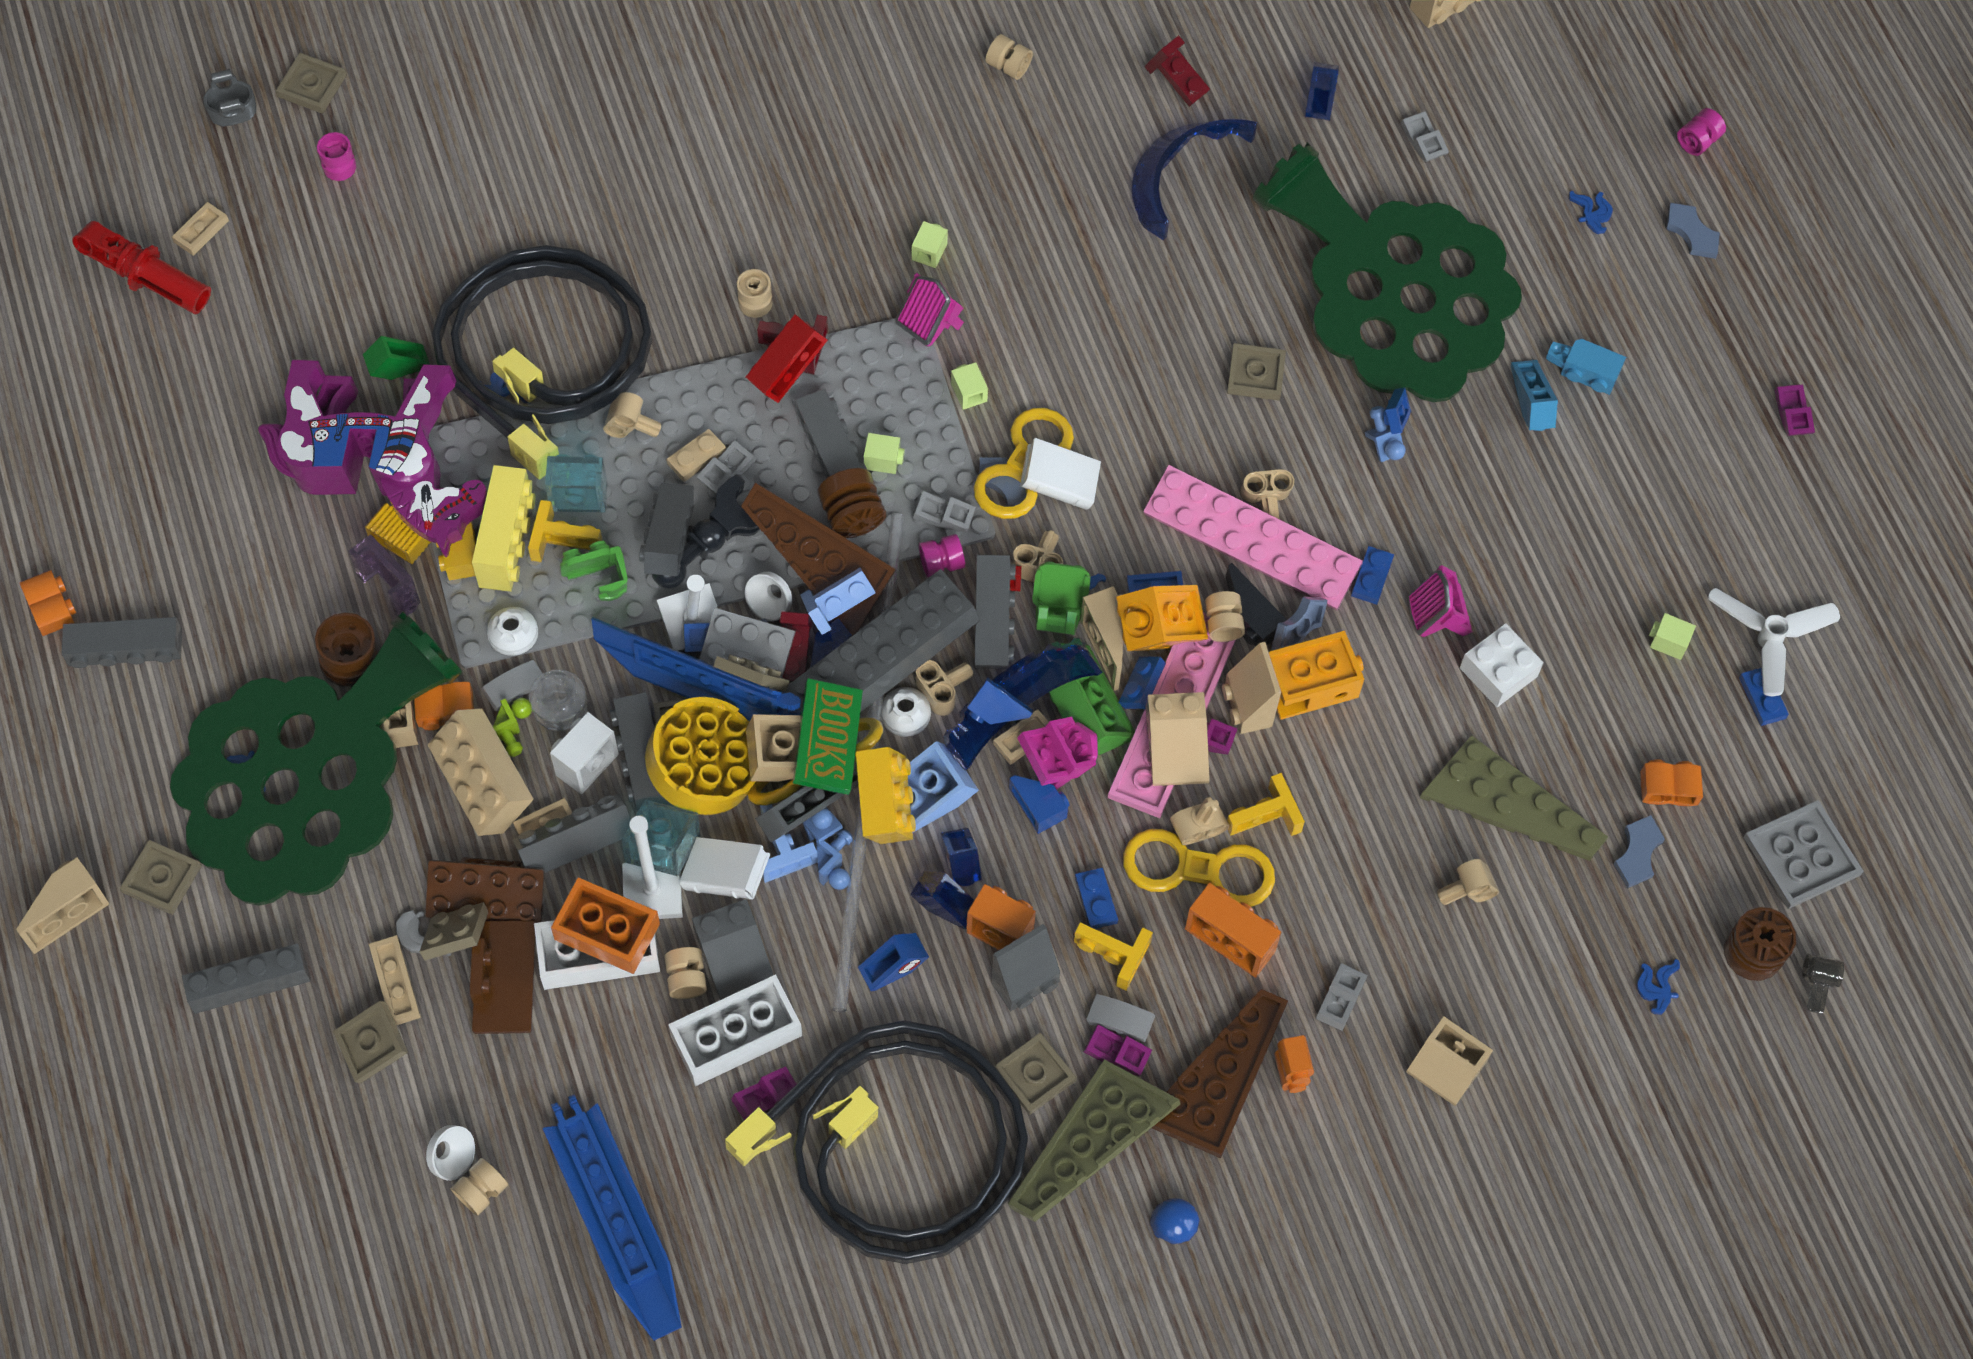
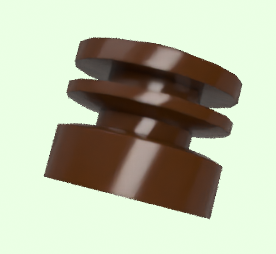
M851 468L837 472L824 480L817 489L822 508L827 512V520L830 523L831 530L844 538H855L865 535L881 525L886 518V510L882 505L880 496L876 494V485L871 473L867 469Z
M345 612L334 614L325 619L317 629L315 643L322 673L328 680L337 685L353 686L377 656L372 626L358 614Z
M1765 907L1748 910L1740 917L1725 941L1724 956L1729 967L1737 975L1747 980L1762 981L1773 977L1782 968L1795 948V929L1791 921L1777 910Z

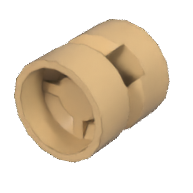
M1000 34L994 39L988 49L986 63L998 70L1003 68L1005 74L1018 80L1027 71L1033 57V51L1021 44L1015 46V41Z
M758 269L743 272L737 280L739 309L748 317H762L771 310L773 304L770 278L765 272Z
M1230 591L1217 592L1205 599L1206 615L1211 617L1208 620V631L1211 640L1230 642L1241 638L1245 634L1244 620L1242 615H1240L1242 613L1241 597L1238 593Z
M683 947L671 950L664 955L666 971L670 975L667 979L670 997L690 999L706 993L705 973L701 972L704 968L702 950L695 947Z
M480 1158L469 1169V1177L462 1176L450 1188L453 1194L476 1216L490 1204V1197H497L508 1186V1183L501 1174L483 1158Z

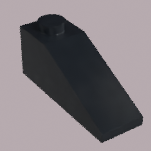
M1231 563L1227 567L1225 579L1229 591L1238 593L1241 597L1242 613L1240 615L1243 617L1245 627L1243 638L1248 644L1255 647L1262 642H1265L1267 646L1274 640L1278 623L1284 622L1287 619Z

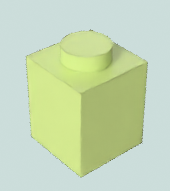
M923 221L912 244V260L936 268L947 246L948 229L938 224H930Z
M976 362L969 365L963 364L951 370V385L963 410L987 402L988 387Z
M868 433L864 452V464L867 470L896 474L898 464L903 465L905 449L900 448V438Z
M1665 613L1661 622L1655 621L1649 634V636L1653 637L1650 648L1681 660L1696 625Z

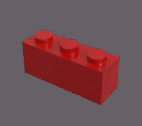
M794 314L757 363L752 366L745 378L766 396L779 403L828 340L809 323Z

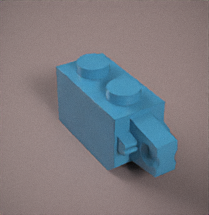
M1579 339L1574 342L1573 346L1553 342L1546 359L1562 368L1561 375L1567 377L1570 381L1582 383L1597 392L1610 395L1626 357L1584 339Z

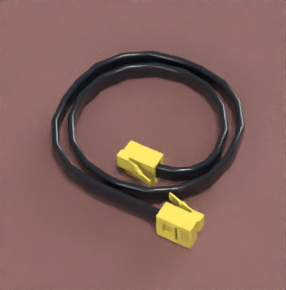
M549 245L512 250L481 266L464 279L441 304L432 331L437 365H448L444 360L441 342L449 317L458 308L451 330L453 351L457 371L472 391L455 374L456 385L453 391L508 439L511 456L539 480L551 471L553 462L560 458L558 447L547 438L540 423L554 424L583 419L611 404L621 393L626 392L644 371L652 344V333L646 305L623 277L608 265L580 250ZM552 276L578 280L602 293L619 313L624 336L618 358L598 381L585 388L564 391L545 386L542 371L513 347L503 356L499 355L492 363L494 372L504 380L507 388L518 403L515 404L483 385L463 360L460 341L468 316L487 295L514 281ZM616 290L625 297L639 315L643 332L637 358L627 370L626 366L633 345V332L627 304ZM516 392L528 403L538 397L549 404L561 406L545 409L520 405ZM490 406L513 419L534 422L538 429V435L525 424L515 429Z
M903 1020L867 1027L834 1048L767 1114L758 1107L725 1141L726 1149L745 1166L759 1153L767 1151L791 1137L790 1132L776 1140H769L776 1134L775 1121L839 1059L869 1040L899 1034H910L940 1040L972 1061L993 1082L1010 1106L1018 1139V1147L1013 1174L994 1203L972 1225L942 1245L908 1252L868 1244L839 1225L828 1214L809 1186L802 1150L809 1118L829 1089L850 1072L869 1060L899 1054L940 1060L970 1079L990 1108L997 1139L992 1174L973 1203L941 1224L911 1230L870 1224L842 1206L829 1189L826 1169L829 1156L836 1145L839 1143L846 1149L878 1118L879 1107L868 1098V1093L861 1086L844 1100L835 1102L814 1114L813 1119L815 1120L826 1113L837 1112L846 1106L829 1122L828 1133L830 1136L821 1148L817 1166V1179L821 1197L834 1215L866 1236L903 1243L946 1235L976 1215L999 1182L1007 1142L999 1100L976 1068L948 1050L932 1045L904 1040L868 1047L833 1069L822 1080L800 1113L793 1146V1157L800 1192L821 1223L834 1236L866 1257L910 1264L948 1255L979 1234L993 1220L1021 1180L1028 1135L1020 1100L998 1069L976 1048L943 1027Z

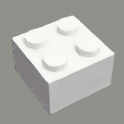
M1505 623L1465 653L1460 669L1496 707H1499L1537 678L1544 662Z
M587 712L583 718H578L574 721L570 732L563 739L560 738L553 744L550 755L556 776L582 795L619 753L614 731Z

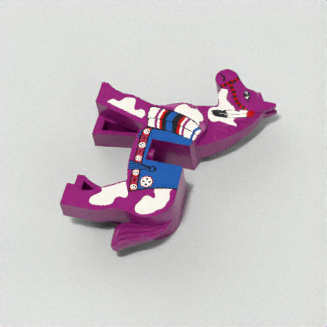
M292 360L284 393L287 408L284 425L265 423L258 427V432L266 445L271 463L282 474L292 477L302 491L313 495L356 494L363 459L368 457L370 458L369 469L382 495L388 497L399 518L422 538L437 543L444 557H448L452 543L463 539L462 535L465 532L466 526L483 514L487 497L485 485L480 480H470L465 482L460 488L446 487L440 489V467L429 443V433L441 413L443 401L456 385V378L451 366L423 365L416 379L404 378L403 403L396 416L367 412L345 413L358 395V389L352 376L325 375L319 361ZM322 384L321 389H320V392H319L318 396L316 397L317 390H318V388L320 387V385Z

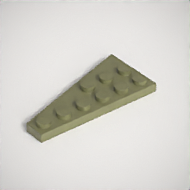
M1472 735L1420 796L1423 800L1436 801L1444 804L1445 808L1453 811L1454 809L1471 814L1472 818L1504 830L1525 834L1531 840L1537 842L1541 840L1552 844L1558 850L1588 861L1594 857L1608 839L1607 835Z
M1104 1059L1009 1201V1207L1034 1222L1037 1221L1180 1105V1100Z

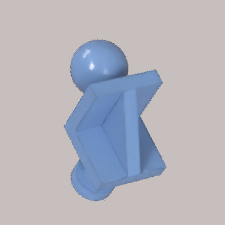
M1382 406L1373 407L1369 413L1370 417L1374 419L1376 428L1366 431L1365 436L1375 442L1380 462L1389 459L1400 460L1406 452L1401 433L1391 434L1390 426H1386L1384 422L1383 411L1385 408Z
M827 807L803 822L807 838L810 842L816 839L820 843L843 828L842 824Z
M840 829L836 833V839L830 845L824 840L820 843L816 841L819 882L824 886L829 880L830 885L836 890L845 889L850 883L849 873L840 868L842 866V854L839 851L853 841L852 834L846 829Z

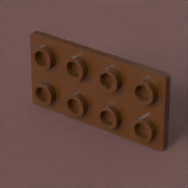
M463 857L459 862L431 860L428 863L425 916L432 918L441 912L449 913L459 910L465 905H476L484 902L488 910L485 921L542 922L545 871L539 868L521 867V861Z
M485 921L478 944L472 947L470 997L473 1002L472 1031L474 1034L531 1033L536 944L535 921Z

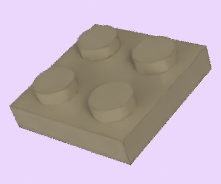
M299 53L276 89V94L279 98L323 114L347 74L343 68Z
M1233 343L1227 394L1280 401L1286 350Z
M729 654L728 659L717 656L713 666L758 685L786 691L790 682L780 677L781 671L767 666L763 667L753 660L744 657L740 658Z
M149 840L121 885L120 890L123 894L173 915L202 865L197 860Z
M484 902L476 905H465L459 910L449 913L441 912L432 917L419 951L424 961L477 946L488 914Z
M378 1001L333 1031L353 1079L357 1083L366 1081L408 1053L386 1002Z
M1041 1033L995 1065L1029 1115L1076 1082L1077 1078Z

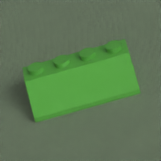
M1055 643L1034 661L1039 678L1045 683L1050 693V698L1057 706L1062 718L1072 717L1074 722L1082 723L1097 734L1098 755L1131 742L1135 730L1122 706L1118 703L1119 700L1089 645Z

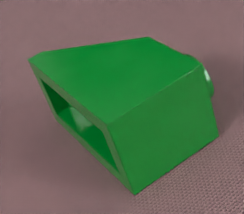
M380 336L362 354L370 376L388 380L418 372L423 365H430L423 344Z

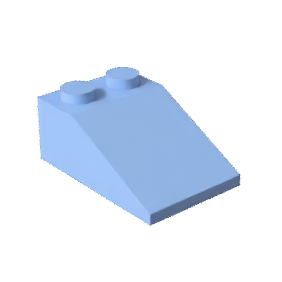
M937 741L910 762L911 774L908 775V786L911 787L913 792V803L910 804L911 814L915 818V831L958 808L979 791L952 748Z

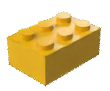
M890 747L856 751L863 837L879 844L913 840L916 823L910 809V804L913 803V792L911 787L908 786V775L911 774L908 758Z

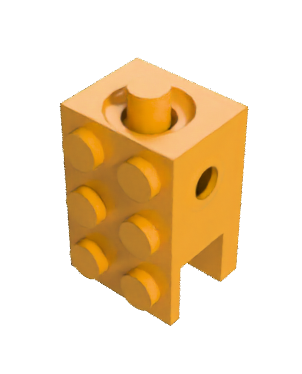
M1197 585L1153 586L1116 596L1118 603L1117 612L1121 618L1123 641L1127 651L1171 649L1176 644L1208 639Z
M1345 631L1269 652L1281 689L1277 707L1280 720L1359 698L1364 682L1362 674L1364 669L1363 662L1359 655L1355 656Z

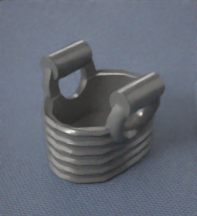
M230 69L212 73L211 88L203 96L204 107L212 122L224 127L250 120L256 113L255 96L251 86L237 80ZM231 80V84L227 87L221 88L216 85V83Z

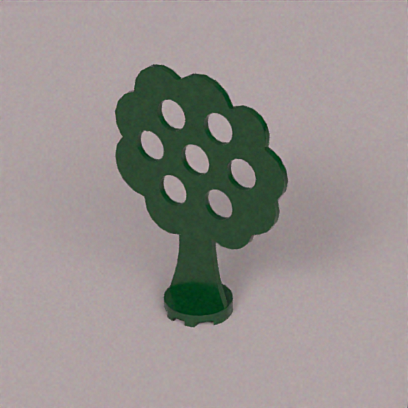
M1306 142L1305 147L1301 144L1293 147L1288 161L1282 157L1275 164L1267 185L1265 186L1262 182L1259 184L1254 193L1253 200L1265 211L1273 209L1298 222L1327 244L1314 258L1310 272L1313 286L1322 297L1314 309L1312 319L1315 337L1324 349L1333 355L1352 360L1357 376L1368 387L1378 392L1393 394L1395 389L1405 387L1406 390L1421 400L1430 402L1447 401L1456 396L1467 380V373L1483 371L1496 362L1505 344V331L1502 321L1510 319L1517 312L1522 300L1521 288L1518 282L1504 270L1507 256L1504 243L1495 232L1486 226L1470 223L1454 207L1438 202L1416 207L1403 201H1390L1379 205L1373 210L1366 223L1335 188L1318 159L1319 153L1308 142ZM1396 236L1410 237L1419 245L1421 257L1413 264L1405 265L1398 263L1388 252V242ZM1448 249L1462 250L1472 259V273L1460 278L1447 274L1441 267L1440 255ZM1359 271L1371 273L1380 282L1381 292L1379 296L1373 300H1361L1353 296L1348 290V277ZM1412 284L1426 287L1433 295L1434 307L1426 313L1410 311L1402 303L1400 297L1402 289ZM1461 297H1472L1479 300L1486 308L1487 317L1485 322L1477 326H1469L1460 322L1453 310L1455 301ZM1370 320L1383 321L1393 331V344L1386 349L1378 350L1371 348L1361 338V326ZM1422 333L1437 335L1446 345V357L1439 362L1433 363L1422 360L1414 352V338Z
M404 612L391 622L393 628L377 656L354 686L340 700L337 692L325 680L313 676L297 677L286 683L277 679L260 678L249 681L240 687L229 701L212 704L200 712L192 723L188 735L189 751L191 754L176 766L171 775L170 790L172 798L182 809L191 812L186 825V844L192 856L208 869L224 872L225 883L229 890L244 903L261 906L275 902L288 892L302 896L320 894L333 887L343 876L350 857L366 854L378 846L389 832L394 814L392 799L385 790L384 785L394 773L397 751L396 745L389 734L379 728V726L410 701L445 682L451 684L463 673L458 665L451 658L447 657L437 643L426 632L424 633L410 616L407 617ZM297 715L311 717L315 723V732L309 743L296 749L285 747L280 738V732L285 722ZM247 729L254 731L259 740V746L254 756L248 761L239 764L229 762L224 753V747L228 738L239 730ZM341 755L350 756L356 762L357 768L353 781L343 789L331 790L326 788L322 783L321 777L323 767L334 757ZM282 770L296 773L299 779V787L295 796L284 804L276 805L269 803L264 796V787L269 777ZM226 784L238 786L242 792V802L237 812L228 818H213L208 812L207 805L212 792ZM329 811L337 814L341 827L335 840L328 845L320 847L309 844L305 836V829L309 820L319 812ZM265 826L278 827L282 831L284 838L280 852L270 860L258 861L253 859L248 847L252 835Z

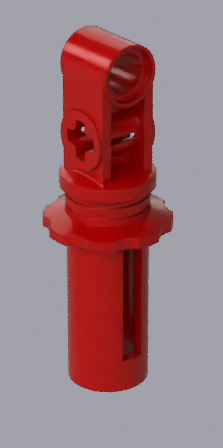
M90 221L72 239L74 247L81 254L87 255L105 267L116 271L117 275L127 277V285L133 291L146 287L194 315L202 311L210 298L211 287L161 260L160 251H158V247L155 245L142 249L140 244L125 239L120 234L114 233L96 221Z

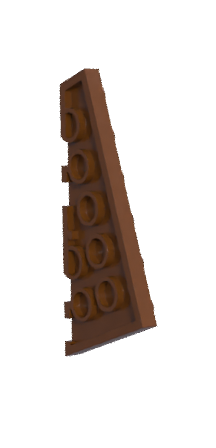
M755 483L741 507L768 537L814 595L858 568L862 569L876 592L875 594L834 618L851 638L862 627L896 572V569Z
M1261 989L1238 1013V1016L1222 1030L1212 1044L1193 1061L1168 1089L1167 1093L1178 1098L1180 1105L1154 1125L1152 1129L1221 1158L1288 1000Z

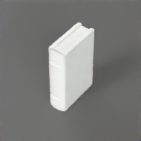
M1034 438L1033 443L1027 446L1020 486L1088 510L1094 503L1101 461Z
M696 837L680 878V885L684 890L699 894L707 893L753 900L770 853L765 852L762 845Z

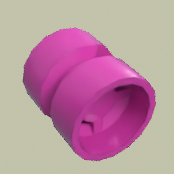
M1704 108L1691 121L1679 129L1677 139L1687 153L1699 156L1712 143L1724 135L1726 125L1721 115L1716 111Z
M337 132L322 136L317 144V152L324 174L329 179L335 181L350 178L356 170V161L350 140L344 134Z
M957 534L942 537L938 544L933 540L918 544L920 559L927 578L940 569L944 571V568L951 572L965 568L964 554Z

